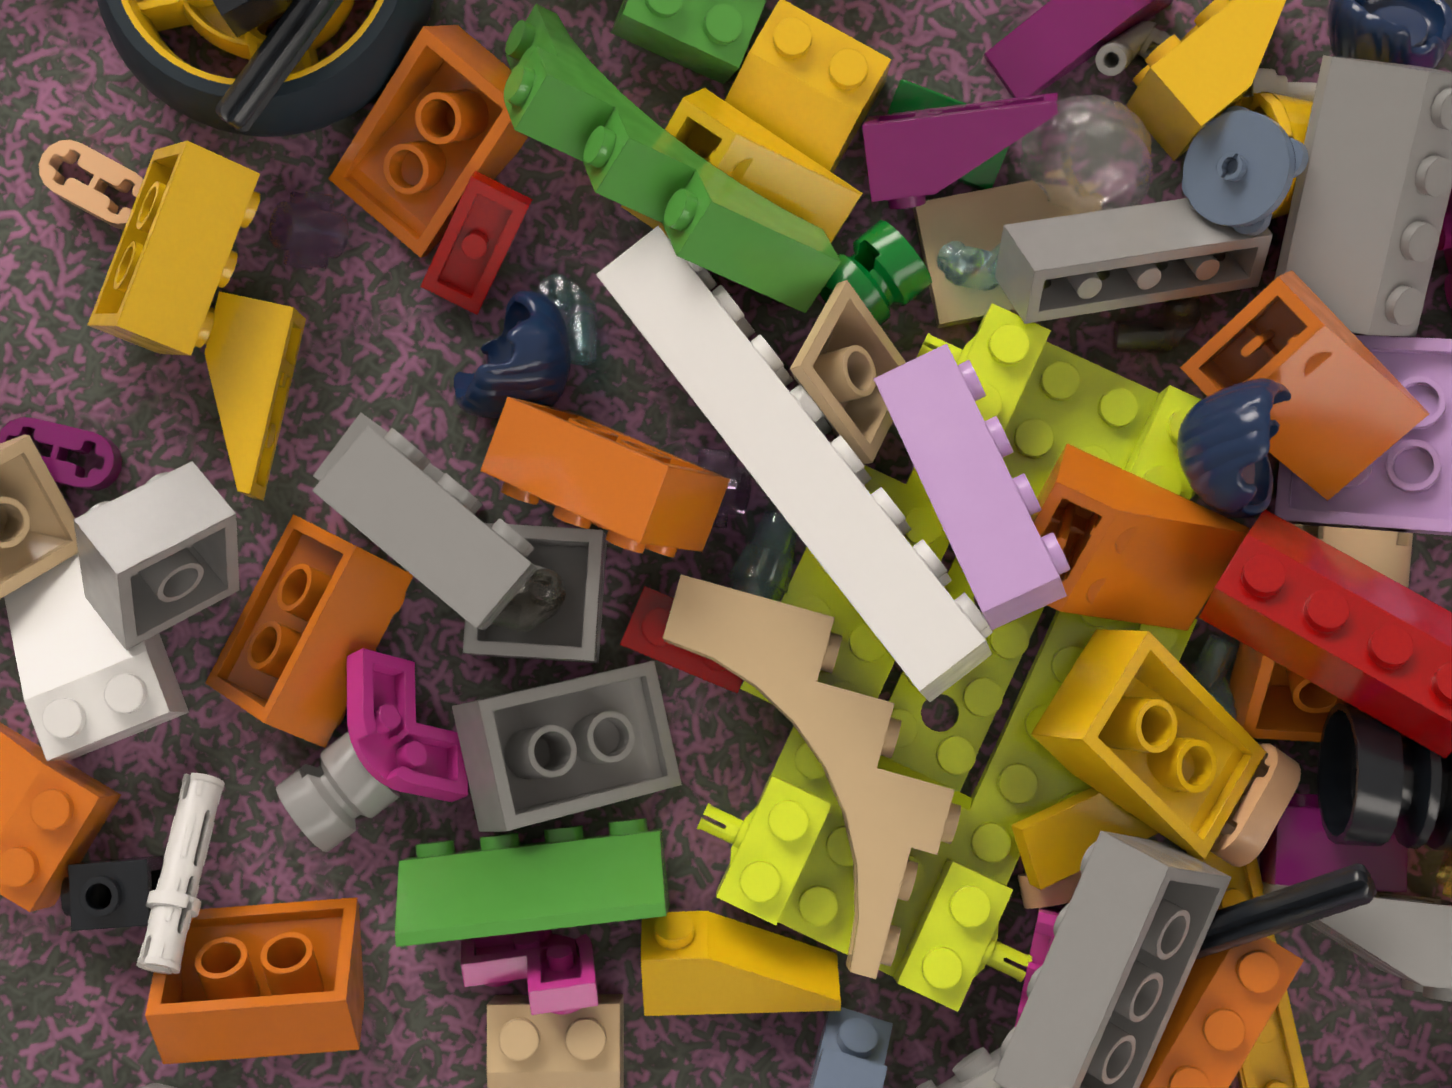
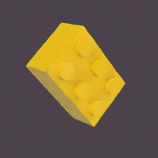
M189 141L154 150L87 326L159 354L191 356L194 347L201 348L207 341L214 324L215 313L210 311L209 308L217 286L224 288L227 285L237 263L238 254L232 251V247L240 227L247 228L258 209L260 193L254 191L260 173Z

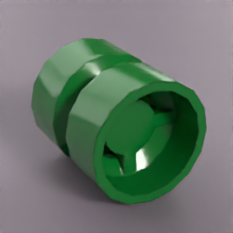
M880 220L853 242L854 254L852 256L838 254L841 263L819 294L824 302L827 303L836 284L848 280L881 326L891 316L890 305L893 303L901 306L907 305L931 285L932 279L924 262L904 236L888 222Z

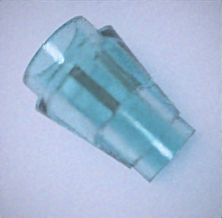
M773 511L764 512L761 522L758 523L728 574L729 579L732 581L730 588L778 602L780 598H783L784 594H788L797 533L781 513Z

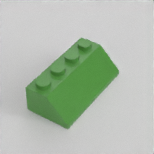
M647 818L608 822L609 834L584 837L583 827L578 825L545 829V842L520 845L518 833L480 837L481 849L455 852L454 840L416 844V856L400 860L398 866L395 920L396 947L667 916L670 899L662 828L648 830Z

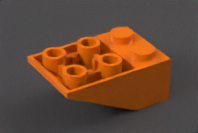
M1293 270L1278 276L1180 367L1207 397L1229 386L1260 378L1271 379L1285 386L1291 393V399L1273 404L1270 411V419L1276 420L1280 426L1277 434L1270 439L1269 453L1327 501L1430 414Z
M1066 444L1037 497L1042 510L1031 515L1040 537L1051 532L1054 533L1071 569L1059 575L1067 596L1047 606L1065 613L1186 631L1190 628L1249 532L1248 527L1070 444Z

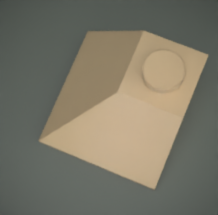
M846 280L836 284L790 370L798 385L800 384L822 411L823 417L832 428L833 433L837 437L839 435L842 436L863 465L873 463L893 422L873 378L905 364L906 361L851 284Z
M22 435L0 443V599L78 553L73 520L75 517L30 435Z

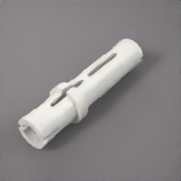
M186 773L183 776L179 802L173 818L160 878L158 879L156 890L149 892L146 907H149L151 911L144 943H142L136 964L144 970L161 974H179L184 945L191 919L199 915L201 901L197 898L199 882L207 857L217 807L225 785L224 781L217 777L203 773H191V775Z

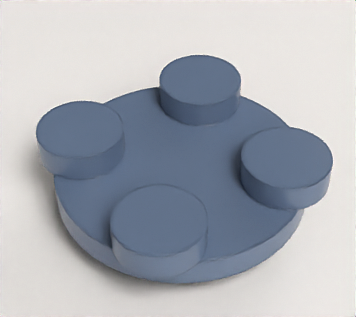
M1231 106L1224 110L1220 116L1208 122L1191 142L1184 161L1182 190L1194 209L1207 220L1216 224L1233 227L1241 234L1249 236L1259 235L1269 226L1272 213L1285 199L1292 185L1293 178L1300 175L1306 168L1309 158L1308 150L1302 142L1290 138L1285 130L1268 116L1242 106Z

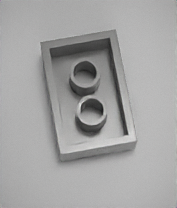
M367 426L312 491L476 629L486 630L538 569L526 559L535 548L502 519L499 518L489 528L477 518L475 514L483 504L447 473L437 483L423 472L431 461L395 429L391 428L382 438L372 428Z

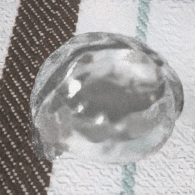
M1080 95L1058 100V114L1022 138L1020 168L1023 176L1027 180H1033L1038 184L1049 198L1048 202L1057 207L1081 214L1136 206L1143 201L1148 193L1153 174L1151 137L1142 120L1119 101L1108 99L1101 95Z

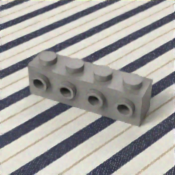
M1188 198L1006 224L1003 226L995 279L1024 324L1259 286L1273 234L1267 228L1259 235L1249 236L1237 232L1233 227L1211 222L1194 209Z

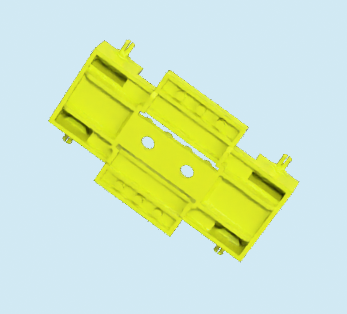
M993 303L984 315L975 336L964 346L963 350L932 336L930 333L927 334L917 357L947 344L957 365L970 360L986 394L985 397L975 401L984 421L997 416L1014 452L1003 457L1005 465L1012 479L1025 473L1036 498L1040 494L1066 444H1070L1188 500L1196 494L1182 471L1178 457L1177 439L1182 420L1188 411L1202 399L1171 385L1162 392L1157 393L1047 342L1051 330L1034 322L1024 324L1019 315ZM864 465V469L871 477V480L864 485L865 488L872 494L882 487L893 500L912 529L904 535L910 545L913 547L923 539L938 559L942 561L950 542L915 467H913L906 484ZM806 547L781 602L835 617L831 632L842 635L838 656L833 672L829 673L820 670L817 682L878 698L895 660L808 547ZM955 556L947 573L952 581L944 586V588L954 600L965 592L975 604L974 594ZM1044 607L992 630L993 633L985 638L992 655L942 693L954 701L958 711L956 722L946 731H934L925 725L922 720L921 709L926 698L902 670L889 699V702L894 703L891 717L901 720L899 736L892 757L888 758L880 755L877 768L954 789L951 803L961 805V812L952 843L941 842L937 855L911 848L908 860L918 863L915 883L908 901L897 899L891 925L901 928L899 942L892 965L880 964V971L892 976L898 984L957 1012L962 1005L973 978L984 969L985 965L1022 982L1026 976V971L1004 961V958L1027 967L1028 962L1032 961V956L997 941L999 921L1013 892V889L1009 888L1007 883L1020 857L1011 825L1091 788V786L1070 773L1031 733L1096 629L1149 631L1180 661L1198 621L1197 619L1193 621L1188 631L1065 613L1057 610L971 797L960 793L970 769L975 764L976 756L994 716L1001 707L1003 697L1020 659L1028 648L1029 640ZM746 681L743 682L741 690L771 703L755 687ZM793 725L756 807L744 820L708 803L703 815L725 824L726 827L723 828L701 817L696 829L705 831L732 844L730 863L716 891L717 898L771 924L777 925V923H781L848 955L855 914L853 859L844 819L820 762Z

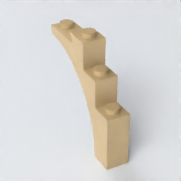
M680 575L663 640L713 660L755 687L794 725L824 770L842 811L853 859L855 914L846 966L851 973L876 979L880 964L891 966L897 950L901 928L891 925L897 899L908 901L915 883L918 863L908 860L911 848L937 855L941 842L952 843L961 812V805L951 803L955 790L877 768L880 755L888 758L892 757L899 736L901 720L891 717L894 703L817 682L820 670L829 673L833 672L838 656L842 635L831 632L835 617Z

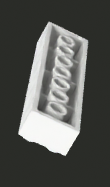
M657 226L596 274L915 687L929 702L933 701L992 655L985 638L991 635L993 631L989 627L984 615L965 592L955 600L944 588V586L952 581L946 573L947 569L923 539L913 547L910 545L904 535L912 529L905 521L906 518L882 487L872 494L868 492L864 485L871 480V477L864 469L865 466L841 435L832 442L827 440L825 435L832 428L824 419L822 411L800 384L789 392L786 386L793 379L783 367V362L761 334L752 341L748 340L755 333L754 329L722 285H719L710 292L711 289L717 286V283L705 268L676 256L669 238Z

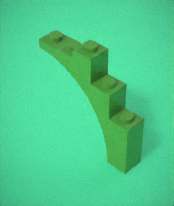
M535 4L526 21L519 20L514 25L505 47L511 74L504 88V102L514 130L583 161L595 193L661 222L676 256L806 313L841 263L824 230L786 211L737 182L659 126L623 95L591 63L570 37L558 14Z

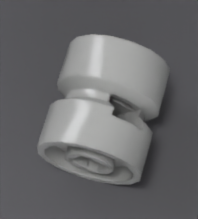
M348 731L321 751V765L319 767L304 764L276 787L278 797L293 821L308 839L324 852H329L356 831L355 818L359 815L368 818L375 817L397 800L401 794L400 791L393 790L380 783L366 770L354 751Z

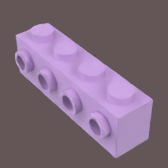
M945 344L873 378L991 630L1066 597L1067 595L1059 575L1071 570L1054 533L1051 532L1040 537L1031 515L1042 509L1025 473L1012 479L1005 465L1003 457L1014 452L997 416L984 421L975 401L985 397L986 394L970 360L957 365L948 345Z

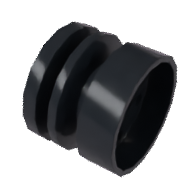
M1337 703L1330 709L1323 726L1317 769L1318 804L1322 825L1328 839L1335 844L1380 847L1387 843L1394 833L1398 843L1406 848L1418 849L1423 845H1427L1434 850L1451 851L1452 752L1446 758H1443L1351 704Z

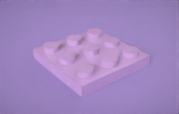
M1355 335L1430 414L1328 501L1279 461L1275 515L1291 524L1452 536V339Z

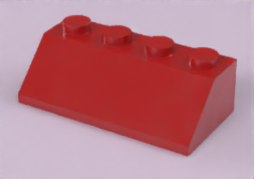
M1267 510L1262 512L1214 587L1199 618L1446 758L1452 752V612Z

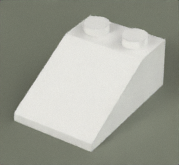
M78 553L4 596L24 702L46 761L72 760L189 713L160 634L158 633L126 650L85 598Z

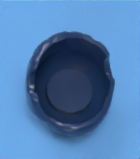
M1330 0L1328 27L1332 54L1336 57L1435 69L1443 59L1452 41V9L1444 0Z
M533 291L517 292L511 297L506 306L502 334L498 338L486 342L480 348L482 353L487 355V364H482L475 373L458 372L454 377L455 399L458 406L465 413L482 418L499 419L507 397L552 407L563 394L571 366L570 338L564 318L557 306L545 295Z
M1260 378L1229 386L1199 401L1188 411L1182 420L1177 439L1178 457L1182 471L1191 488L1201 500L1222 515L1239 519L1251 518L1264 512L1270 504L1273 492V474L1267 454L1270 449V439L1277 434L1280 426L1276 420L1270 419V411L1273 404L1291 399V393L1282 384L1276 383L1271 379Z

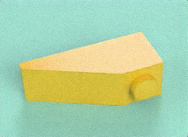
M219 291L215 308H209L210 311L215 313V319L211 333L204 344L206 345L204 354L237 491L250 498L264 501L306 318L291 306Z
M709 911L668 912L667 916L642 919L641 974L644 1016L841 1011L837 953Z

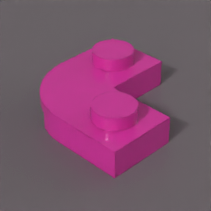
M364 648L348 655L347 726L354 751L366 770L380 783L396 791L447 802H454L468 796V779L458 733L416 723L415 662Z
M551 929L461 940V970L464 987L477 985L499 987L507 985L514 980L527 979L531 1015L544 1013L564 1015L576 1012L581 1008L599 1006L593 948L587 934L573 939L567 936L552 934Z

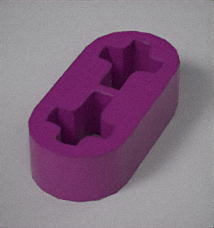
M19 417L11 420L0 430V443L22 435L31 436L32 431H34V440L53 447L50 457H41L55 483L84 490L99 491L109 487L117 480L122 469V457L119 448L110 439L92 431L31 417ZM92 445H96L95 454L104 458V465L102 469H91L88 477L84 478L85 469L83 467L66 461L68 451L89 454Z

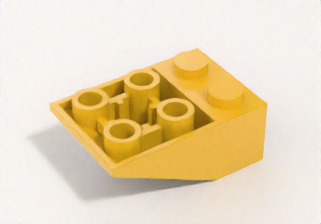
M1214 0L1194 19L1196 26L1181 40L1175 34L1170 36L1145 59L1148 65L1132 80L1137 89L1126 106L1173 161L1189 149L1197 133L1208 122L1220 116L1227 108L1235 106L1251 87L1286 0Z
M706 88L683 97L665 128L667 132L693 152L737 182L786 211L823 229L830 243L833 242L863 194ZM621 205L623 209L654 229L659 226L668 237L661 222Z

